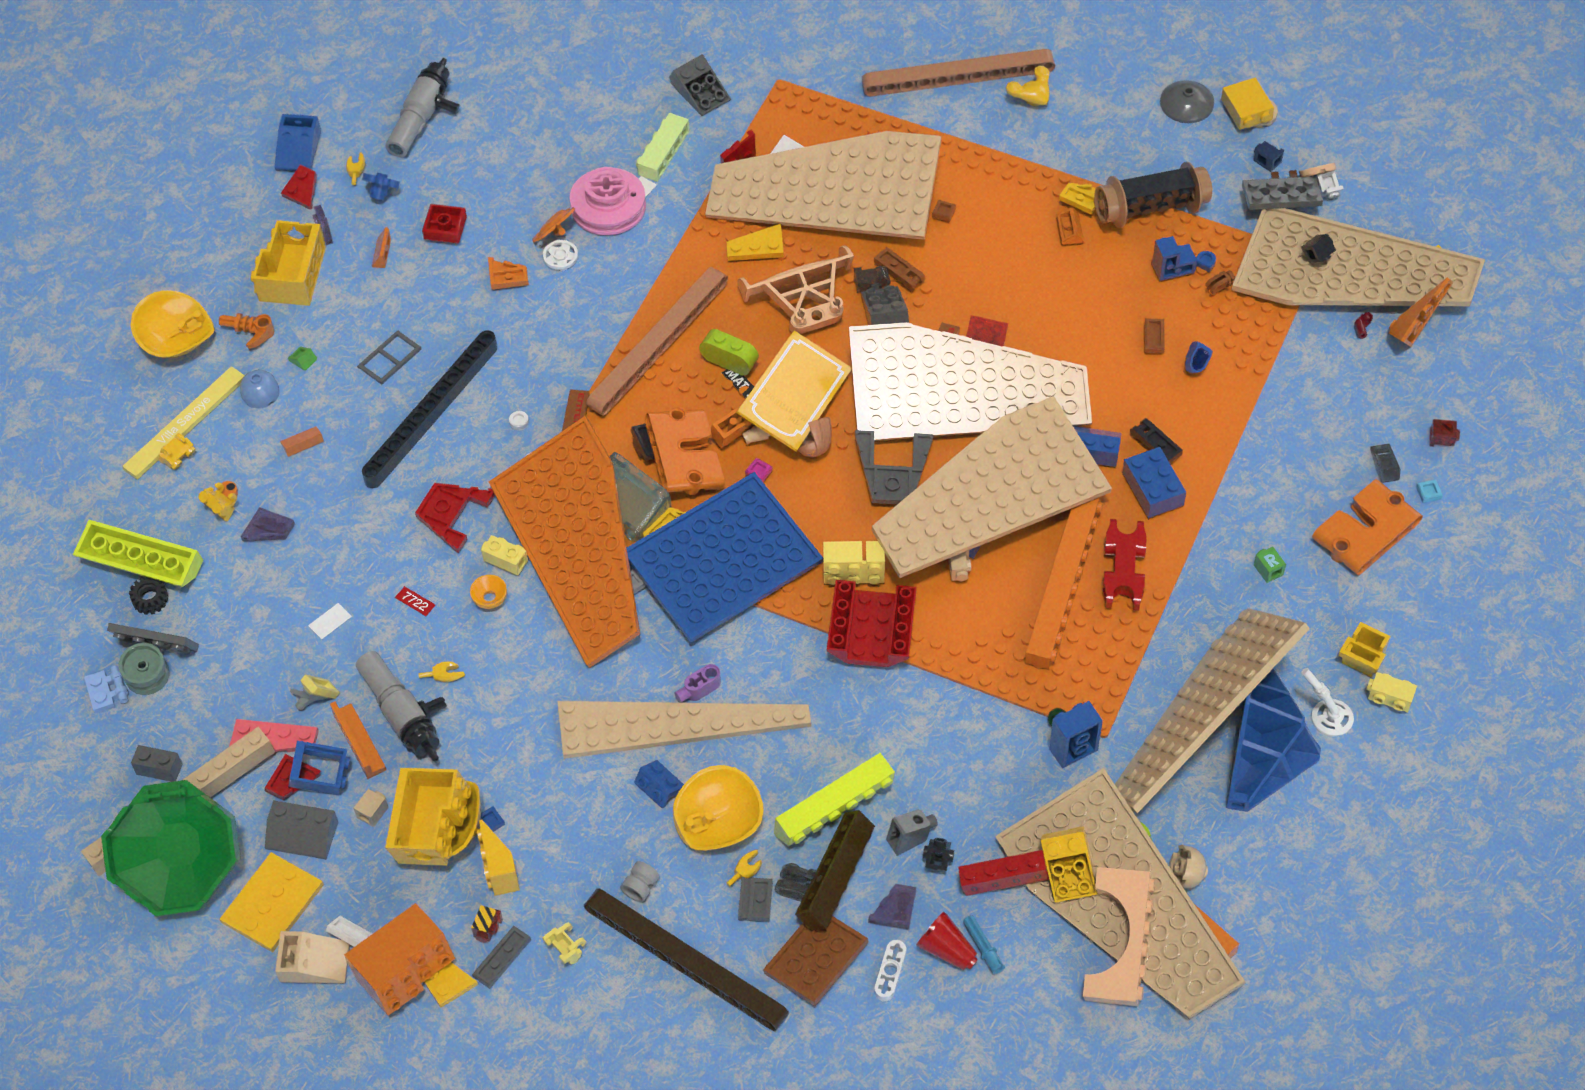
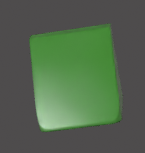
M299 347L288 357V360L302 370H307L317 360V357L311 348Z

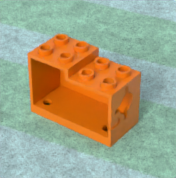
M416 903L344 954L356 980L388 1016L422 992L424 988L421 983L455 959L444 933Z

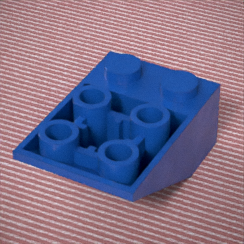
M282 114L278 128L275 169L296 171L299 165L309 169L312 168L321 133L318 116Z

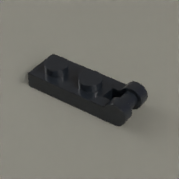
M1147 418L1140 421V425H1135L1130 429L1131 435L1134 438H1138L1150 450L1160 447L1169 463H1172L1183 453V450Z

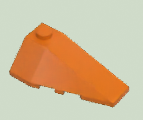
M1448 277L1445 278L1400 315L1397 320H1393L1389 326V334L1412 347L1450 289L1453 281Z

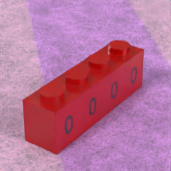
M1043 850L958 867L961 887L966 896L1049 880Z

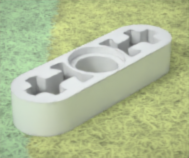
M900 940L889 942L875 984V996L880 1001H889L895 994L906 957V946ZM900 948L896 960H893V950ZM887 966H893L897 969V972L894 975H887L884 969ZM885 981H888V991L882 994L881 989L884 988Z

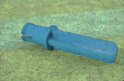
M974 916L966 917L963 922L982 953L981 958L987 962L993 974L1002 972L1005 966L996 953L997 949L990 945Z

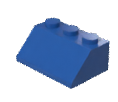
M1073 426L1096 464L1117 466L1122 433Z

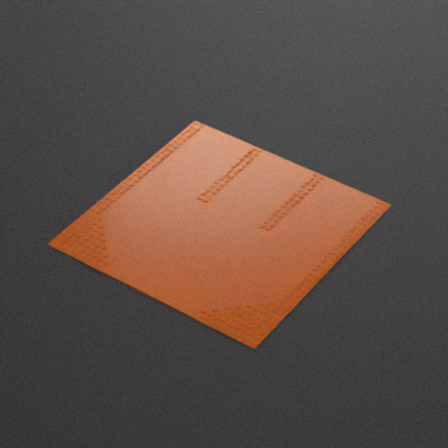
M778 79L740 140L742 142L748 137L747 132L752 129L755 133L756 157L770 154L783 135L804 147L883 131L941 136L942 140L925 240L781 225L784 257L728 261L727 241L775 226L776 224L707 218L705 214L709 199L708 193L589 390V394H591L708 268L713 267L728 276L727 284L606 415L603 416L587 406L586 417L589 419L613 462L626 547L642 539L643 532L669 507L679 509L682 512L689 511L745 478V470L758 458L772 466L773 469L763 483L823 558V542L862 541V561L866 560V541H878L871 530L872 525L897 504L872 503L855 439L857 420L852 370L819 417V419L830 417L832 426L830 446L822 455L806 457L798 450L797 452L773 436L766 440L746 444L743 434L722 449L712 437L708 438V446L694 449L717 452L724 476L723 489H700L696 495H689L684 490L683 492L665 493L655 459L645 461L643 457L639 458L632 443L634 437L630 431L632 426L645 424L647 412L669 411L672 407H680L683 410L704 409L711 430L713 423L742 405L746 400L742 393L749 387L742 386L738 391L733 382L721 373L726 368L709 362L702 356L699 346L710 330L717 329L746 341L755 347L759 358L750 372L744 375L755 387L792 332L789 329L791 317L765 291L749 296L748 301L744 302L737 280L745 278L749 285H753L793 268L841 257L838 251L839 248L847 246L854 255L850 269L846 270L845 267L835 269L834 299L835 297H840L843 300L841 319L835 324L801 335L851 368L849 327L868 325L861 292L870 288L882 289L890 285L898 286L908 308L909 323L912 325L938 331L943 322L960 327L958 335L972 338L973 340L1087 366L1092 425L1077 427L1119 432L1122 434L1117 466L1097 464L1112 490L1110 493L1100 497V502H1103L1100 514H1096L1095 518H1098L1097 526L1090 533L1093 534L1091 546H1086V550H1088L1086 562L1081 563V567H1083L1082 575L1075 582L1078 583L1076 595H1071V600H1073L1070 612H1066L1065 616L1068 617L1065 628H1061L1060 633H1063L1061 644L1055 647V650H1058L1055 662H1051L1049 669L1025 663V657L1071 509L981 545L974 559L969 557L971 571H968V579L965 581H951L948 559L899 578L885 554L884 583L856 584V590L896 593V585L917 587L909 659L903 661V663L1046 717L1054 708H1061L1067 712L1079 703L1083 704L1090 701L1103 720L1100 737L1107 738L1300 305H1286L1233 291L1232 285L1234 281H1232L1231 286L1214 295L1206 287L1207 281L1221 271L1227 272L1230 270L1236 278L1252 237L1251 233L1175 208L1164 212H1151L1148 215H1135L1128 218L1125 226L1122 228L1116 227L1113 222L1102 223L1096 209L1091 215L1059 200V195L1068 183L1079 185L1092 184L1093 188L1102 186V184ZM938 200L956 204V209L950 222L932 217V212ZM1073 207L1080 217L1084 242L1063 245L1061 243L1056 214ZM1173 236L1177 245L1190 244L1195 257L1202 251H1210L1216 256L1215 266L1210 273L1196 266L1195 273L1159 281L1152 265L1155 240ZM886 247L924 274L925 280L922 283L916 284V288L912 291L908 290L902 282L874 263V257ZM830 271L806 278L807 286L830 279ZM798 281L775 289L782 294L798 289L800 286ZM829 289L819 292L828 297ZM805 296L801 308L806 310L821 304ZM799 298L788 302L796 308ZM817 315L811 316L816 321L820 320V317ZM1145 318L1164 319V354L1145 353ZM1193 341H1198L1213 351L1206 368L1197 373H1189L1185 368V357ZM1193 358L1192 364H1196L1198 360ZM1144 418L1150 420L1183 450L1182 455L1170 463L1186 491L1184 506L1150 518L1147 517L1122 473L1124 459L1150 450L1138 438H1134L1130 433V429L1135 425H1140V421ZM982 433L933 437L918 487ZM913 438L874 441V465L913 467ZM1110 519L1117 520V528L1124 534L1133 533L1137 528V521H1144L1147 535L1145 558L1136 557L1135 573L1145 574V588L1139 611L1133 610L1132 600L1126 595L1116 596L1112 602V609L1105 607L1103 596L1104 571L1114 572V555H1105L1106 532L1109 528ZM824 559L816 567L753 604V606L829 634L835 585L824 584Z

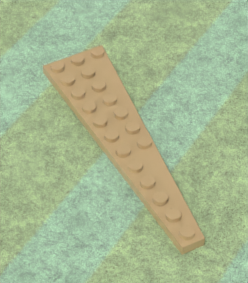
M557 701L564 759L811 727L808 704Z

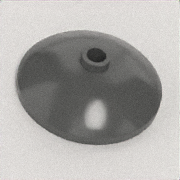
M1182 80L1168 85L1163 90L1160 97V106L1162 111L1172 120L1181 123H1196L1206 119L1212 113L1214 97L1206 86L1195 81Z

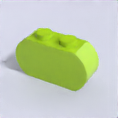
M717 329L710 330L699 346V350L706 360L740 375H747L759 358V354L753 345Z

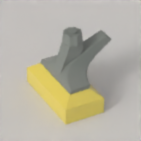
M306 674L300 680L304 687L303 691L290 689V693L301 696L295 705L301 711L315 700L336 699L340 694L329 680Z

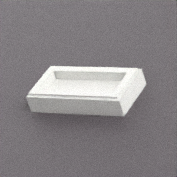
M342 916L337 917L328 924L326 929L327 932L353 947L372 935V933Z

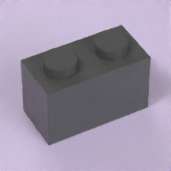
M142 745L137 746L131 761L136 775L170 782L177 780L183 765L176 752Z

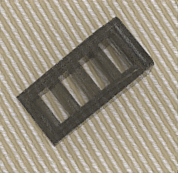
M1390 444L1371 446L1370 451L1380 482L1398 481L1401 469Z

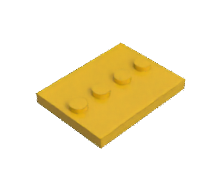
M270 852L219 920L222 924L273 953L279 945L280 932L290 931L323 887V881Z

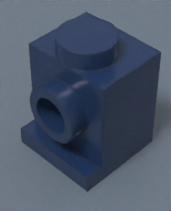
M1264 141L1255 147L1253 161L1269 172H1272L1282 162L1284 149L1278 150L1275 146Z

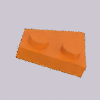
M488 257L492 290L529 285L527 267L525 265L513 264L505 260L502 263L494 261L493 257Z

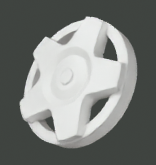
M556 240L545 247L543 259L547 267L564 271L576 263L578 251L573 243L566 240Z

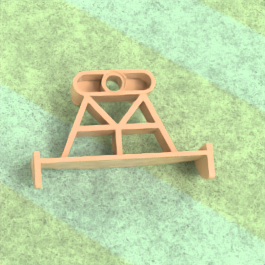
M841 246L838 250L841 257L793 268L753 285H749L745 278H739L737 284L744 302L748 301L749 296L765 291L791 317L790 331L803 334L835 324L841 319L843 300L840 297H835L834 299L835 269L845 267L846 270H849L854 255L847 246ZM830 271V279L807 286L806 278ZM798 281L800 286L798 289L782 294L775 289ZM829 289L828 297L819 291ZM805 296L821 304L806 310L801 308ZM799 298L796 308L788 302ZM817 315L820 317V320L816 321L811 316Z

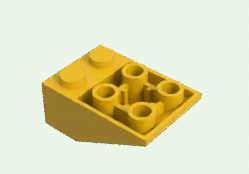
M479 820L480 829H477V836L480 843L488 889L493 888L494 896L520 891L512 852L483 820Z
M1085 827L1042 834L1041 844L1055 903L1097 895Z

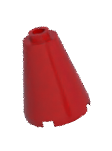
M944 911L931 924L927 932L923 934L916 944L919 948L962 970H965L966 967L971 969L978 961L975 957L977 955L975 949Z

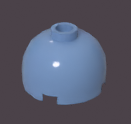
M260 369L253 370L243 377L240 383V394L243 401L249 407L265 408L269 406L268 403L277 400L279 386L274 376L269 372Z

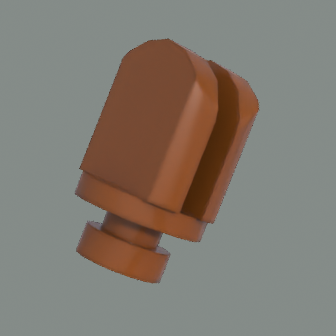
M1230 270L1227 272L1221 271L1207 281L1206 287L1214 295L1231 286L1235 276Z

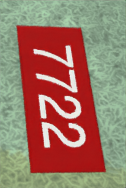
M405 586L394 597L424 616H427L436 606Z

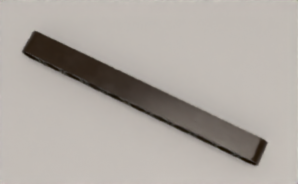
M597 888L583 905L591 915L768 1029L776 1031L789 1014V1011L782 1004L604 890Z

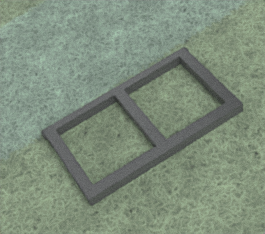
M397 330L365 358L357 368L382 385L422 348ZM397 336L415 348L401 361L383 350ZM378 353L396 365L382 378L364 366Z

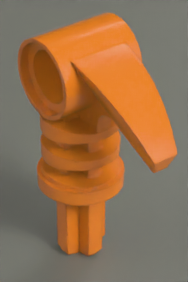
M238 313L236 317L227 315L219 317V325L234 327L235 332L243 330V332L255 333L246 344V347L249 349L261 345L275 333L271 317L266 314H261L257 317L252 316L251 318L247 315L243 316L241 313Z

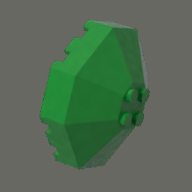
M188 780L144 785L131 803L121 809L109 828L101 835L107 880L124 890V893L137 903L140 902L148 908L149 912L154 916L197 911L204 908L241 859L235 816Z

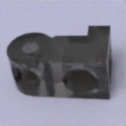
M885 266L862 270L861 267L854 268V282L857 293L870 288H885L891 283L888 269Z

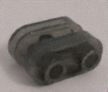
M794 863L783 865L780 876L783 879L777 880L774 888L775 892L783 897L801 902L816 870H807Z

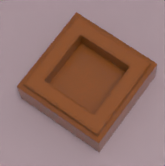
M938 200L932 212V217L950 222L955 212L956 204Z

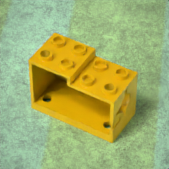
M276 221L275 227L271 230V241L267 243V249H260L259 256L255 258V270L251 272V282L254 283V292L257 293L259 301L310 306L326 251V244L320 224ZM295 227L296 231L302 233L304 237L296 239L291 237L288 232Z
M400 768L385 845L387 851L398 864L447 866L448 859L452 856L451 842L456 834L455 826H463L464 818L467 817V799L471 796L470 786L457 769Z

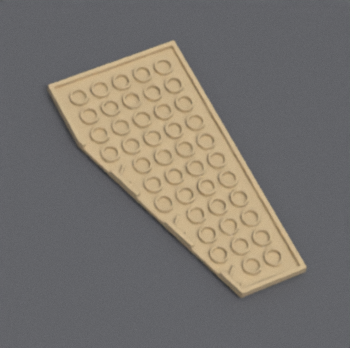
M1286 208L1262 209L1232 285V290L1286 305L1413 306L1448 277L1453 281V284L1438 306H1470L1485 259ZM1328 234L1333 240L1336 251L1326 261L1309 263L1301 247L1316 235Z
M1104 768L995 836L1009 857L1043 850L1041 844L1042 834L1084 826L1095 882L1097 867L1150 872L1152 879H1155V890L1150 892V900H1153L1152 913H1148L1147 922L1151 923L1150 934L1146 935L1145 943H1148V955L1143 957V965H1146L1145 978H1141V980L1189 1019L1246 984ZM1050 879L1026 884L1029 891L1115 960L1119 961L1129 941L1130 924L1126 911L1116 900L1103 894H1097L1055 903Z

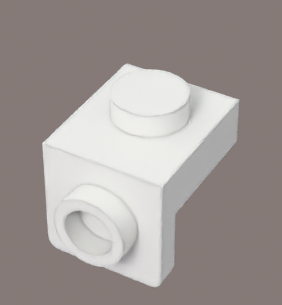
M1335 171L1315 176L1322 197L1328 196L1329 199L1337 197L1344 189L1343 185L1339 186Z

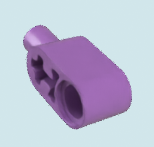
M708 664L689 675L684 681L685 686L674 692L677 700L680 703L687 699L697 701L718 689L721 685L720 669L718 666Z

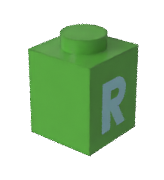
M1270 547L1262 549L1256 554L1254 567L1266 583L1284 575L1286 563L1275 548Z

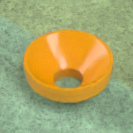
M483 575L472 583L470 595L478 607L492 609L504 602L507 596V588L505 582L496 575ZM489 593L496 596L492 601H486L484 597Z

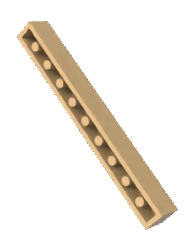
M257 727L183 780H188L211 798L272 755L275 750L270 740ZM100 837L81 851L98 876L106 872Z

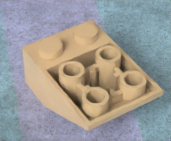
M281 931L275 970L277 977L282 983H345L348 962L344 954L349 951L350 944L340 939L307 932Z

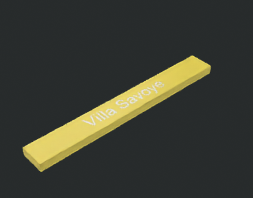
M231 366L122 466L123 470L138 480L158 461L159 454H161L160 450L163 446L167 445L177 433L183 436L188 434L240 386L245 375Z

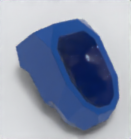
M1193 341L1185 357L1186 371L1197 373L1204 370L1213 351L1206 345Z

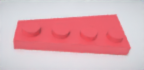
M236 719L229 747L259 727L270 740L275 750L273 754H276L277 751L295 752L297 740L316 744L319 731L317 727Z

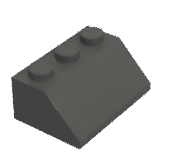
M273 800L267 818L265 849L327 860L338 825L335 811Z

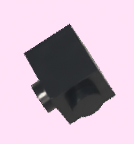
M1328 234L1316 235L1301 247L1309 263L1326 261L1336 251L1333 240Z

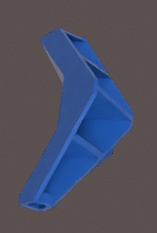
M1274 669L1244 699L1227 809L1244 812L1250 811L1320 759L1321 747L1313 738L1305 723L1303 713Z

